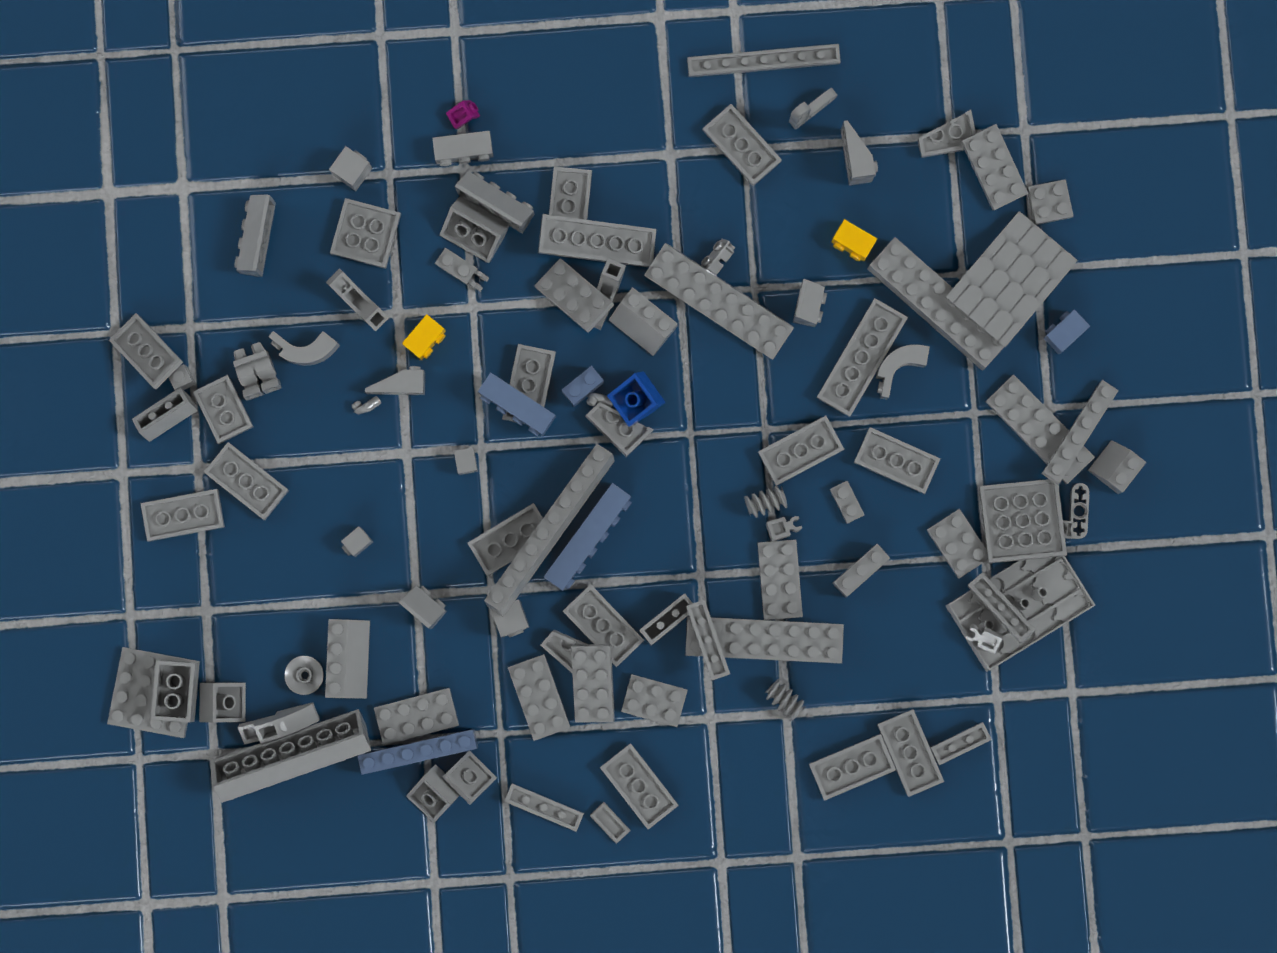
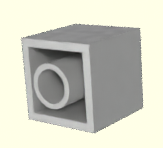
M345 146L329 170L334 177L357 191L372 170V166L362 154L356 150L352 151Z
M519 599L514 601L504 617L491 609L501 637H513L523 633L524 629L530 627Z

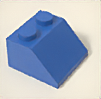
M644 371L634 373L607 395L628 427L652 414L666 403Z

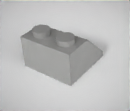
M803 279L793 323L816 327L817 322L821 323L823 312L820 311L821 304H825L827 293H824L825 287Z
M1111 440L1088 471L1114 492L1120 494L1125 491L1146 464V461L1130 449Z
M415 586L399 603L427 628L432 629L447 612L444 609L446 605L438 598L436 600L432 599L429 596L431 592L424 586L421 588Z
M200 683L199 722H245L246 683Z
M436 764L406 795L433 823L460 796L442 778L445 773Z

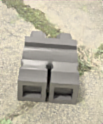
M260 342L251 345L253 355L247 356L244 348L234 351L235 361H233L239 382L245 388L242 391L243 397L247 401L264 395L263 392L268 394L282 389L281 383L276 377L277 373L271 357ZM258 377H259V378L262 380V382H263V383H261V386H260L259 383H258V381H259Z

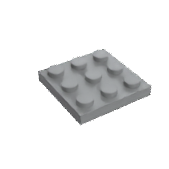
M345 198L330 254L386 269L401 213Z

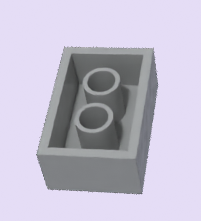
M156 660L151 720L195 722L200 663Z

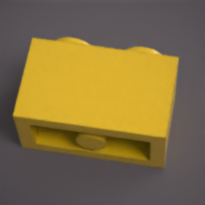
M844 219L831 242L839 251L843 252L845 250L849 252L850 257L854 260L865 261L877 238Z
M426 314L402 344L420 360L423 358L427 359L433 352L432 347L436 343L440 344L446 335L444 333L446 330Z

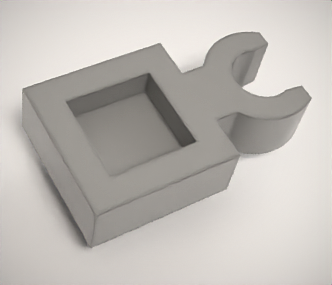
M799 516L792 517L788 522H786L785 517L766 522L771 542L790 537V531L799 532L802 526L795 527L793 525L794 521H798Z
M971 625L969 630L975 634L967 633L965 638L969 641H978L977 647L995 654L1003 635L986 627L982 632L976 625Z

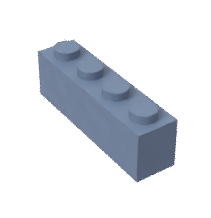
M491 372L478 390L481 400L487 404H490V402L497 405L496 410L504 415L509 413L513 416L512 420L521 426L523 423L529 426L528 431L536 436L539 434L544 436L556 418L555 414Z

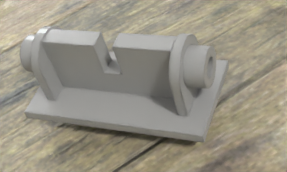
M721 239L717 241L710 255L702 260L701 266L717 275L724 266L719 260L722 259L724 262H727L734 253L735 247L728 240Z

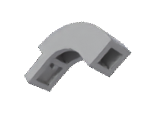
M608 258L601 273L597 289L614 302L626 265ZM610 310L594 328L601 330Z
M340 268L326 281L373 330L377 331L389 319Z
M274 331L269 335V338L273 340L270 344L279 351L283 348L279 356L296 365L308 366L323 362L340 346L324 331L321 332L313 343L305 347H296L289 344Z
M903 346L885 358L876 374L877 379L883 380V382H879L877 393H880V399L887 400L889 398L892 379L896 370L903 366L924 368L927 365L929 346Z

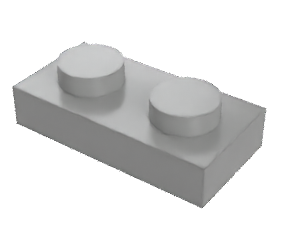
M848 481L829 489L846 524L864 516Z

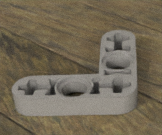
M830 88L809 105L805 102L801 103L791 112L789 123L794 129L799 128L838 96L833 88Z
M1083 483L1075 484L1070 491L1069 521L1063 520L1065 539H1081L1086 536L1088 531L1089 488ZM1079 487L1085 491V494L1081 495V500H1085V503H1074V500H1078L1079 497L1075 493V490L1079 489ZM1076 506H1081L1084 509V514L1081 517L1074 514ZM1073 519H1084V523L1080 522L1079 524L1080 529H1083L1079 536H1077L1076 532H1073V528H1077V522H1073Z

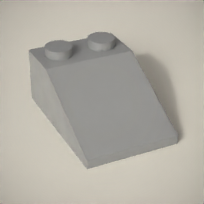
M848 120L844 121L840 130L849 185L870 183L876 176V172H878L877 161H873V155Z

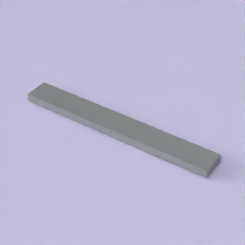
M839 44L687 57L689 77L841 63Z

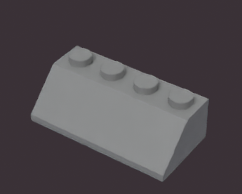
M468 171L455 185L458 195L509 223V226L522 234L535 215L530 204L524 201L520 203L515 200L517 197L508 191L506 194L500 191V187L493 182L487 183L483 180L484 177L477 172L472 174Z
M250 195V199L246 201L245 212H247L246 219H243L241 227L244 232L243 237L239 238L238 242L240 254L235 259V268H237L240 274L257 277L263 276L276 202L270 195Z
M328 620L325 698L367 699L370 621Z

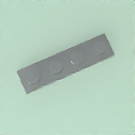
M983 572L968 584L969 589L1020 644L1035 632L1036 629Z
M705 600L687 605L686 608L711 681L730 675Z
M513 783L504 801L576 832L584 815L583 812Z

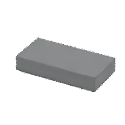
M605 802L590 814L591 818L616 844L631 831Z

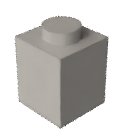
M184 364L179 366L168 377L174 390L180 387L185 390L196 384L189 368Z
M469 445L459 446L458 450L454 451L458 474L478 472L474 448H470Z
M360 526L341 541L344 544L342 549L347 555L350 556L352 554L355 557L373 543Z

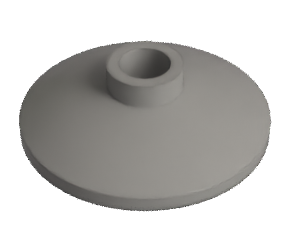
M310 656L294 658L285 669V682L289 689L297 694H311L323 682V668L316 659ZM305 671L309 674L307 679L302 678V673Z

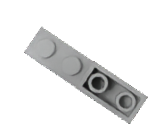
M312 702L277 711L273 716L239 724L238 730L244 744L260 741L261 744L304 729L318 722L320 718Z

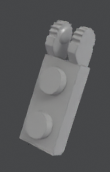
M447 248L443 250L435 262V265L480 292L483 288L480 284L471 280L473 276L476 275L486 282L489 280V277L480 272L475 266Z

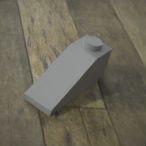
M410 366L409 370H402L365 388V393L375 395H425V371L421 370V367Z

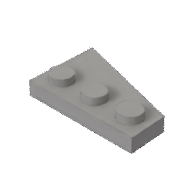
M969 110L941 127L919 137L918 145L921 158L964 151L961 141L976 134L972 111Z
M601 402L585 416L625 457L654 430L638 422L628 427L618 411Z
M553 630L541 646L573 674L571 646L584 645L586 643Z

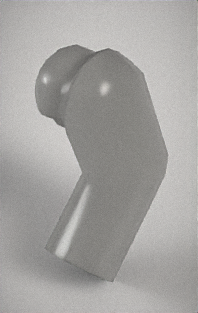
M590 393L587 396L586 402L590 406H595L596 402H601L611 408L613 406L606 395Z
M377 396L363 405L360 401H356L352 404V409H354L356 414H363L379 406L381 401Z

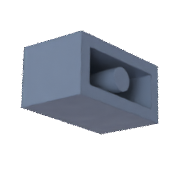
M1075 309L1071 313L1066 311L1059 318L1061 322L1057 326L1052 324L1045 331L1047 335L1044 337V340L1058 354H1061L1090 327Z
M590 366L564 387L562 393L575 407L590 393H593L604 384V380Z

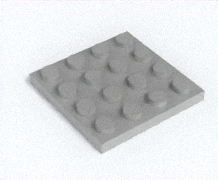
M1046 479L979 487L988 564L1067 555L1059 487L1056 483Z
M122 647L107 724L185 738L188 722L151 720L156 660L200 663V661Z

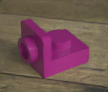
M463 100L446 112L455 129H459L470 120L480 117L477 105L471 100Z

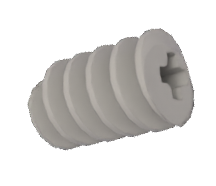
M774 486L773 492L769 488L766 489V495L759 491V497L752 493L751 500L748 496H744L750 517L753 514L757 518L758 511L765 515V509L772 513L773 506L780 510V504L787 508V500L782 486L781 490Z
M778 678L765 692L768 693L766 699L774 698L772 705L779 703L777 710L785 709L784 716L791 714L789 719L791 722L806 706L802 707L804 700L797 702V694L791 696L792 689L785 691L786 684L779 686L781 679Z

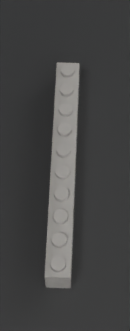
M598 444L595 445L484 600L487 607L504 617L615 460L611 452Z

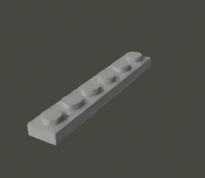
M1104 380L1100 381L1041 473L1057 485L1061 482L1118 392L1116 388Z

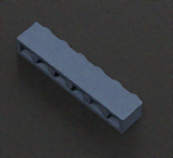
M612 483L547 571L544 578L562 591L565 588L569 590L575 582L572 578L576 573L580 574L586 567V564H584L585 560L588 557L592 558L598 550L595 548L599 541L602 543L609 535L607 530L610 526H616L621 519L618 515L622 510L626 512L632 504L629 501L631 496Z
M472 729L358 755L361 775L474 750L478 748L475 730Z

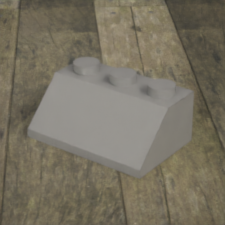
M460 196L450 207L440 236L490 263L502 243L510 224Z
M634 288L628 292L609 318L612 324L652 356L656 354L678 326V323Z

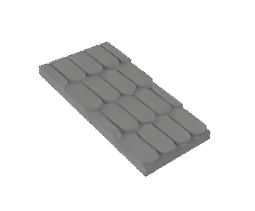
M1019 211L949 292L946 298L1002 346L1006 347L1078 260Z
M1060 556L1020 560L989 578L998 590L1036 629L1021 644L971 590L945 605L964 637H966L967 633L975 634L969 630L971 625H976L982 632L986 627L1003 635L995 654L977 647L978 641L967 640L983 668L988 672L1095 606V603L1066 557Z

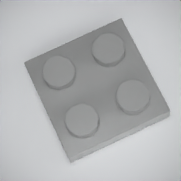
M1066 179L1027 188L1035 225L1074 217Z
M468 751L442 777L469 805L497 779L471 751Z

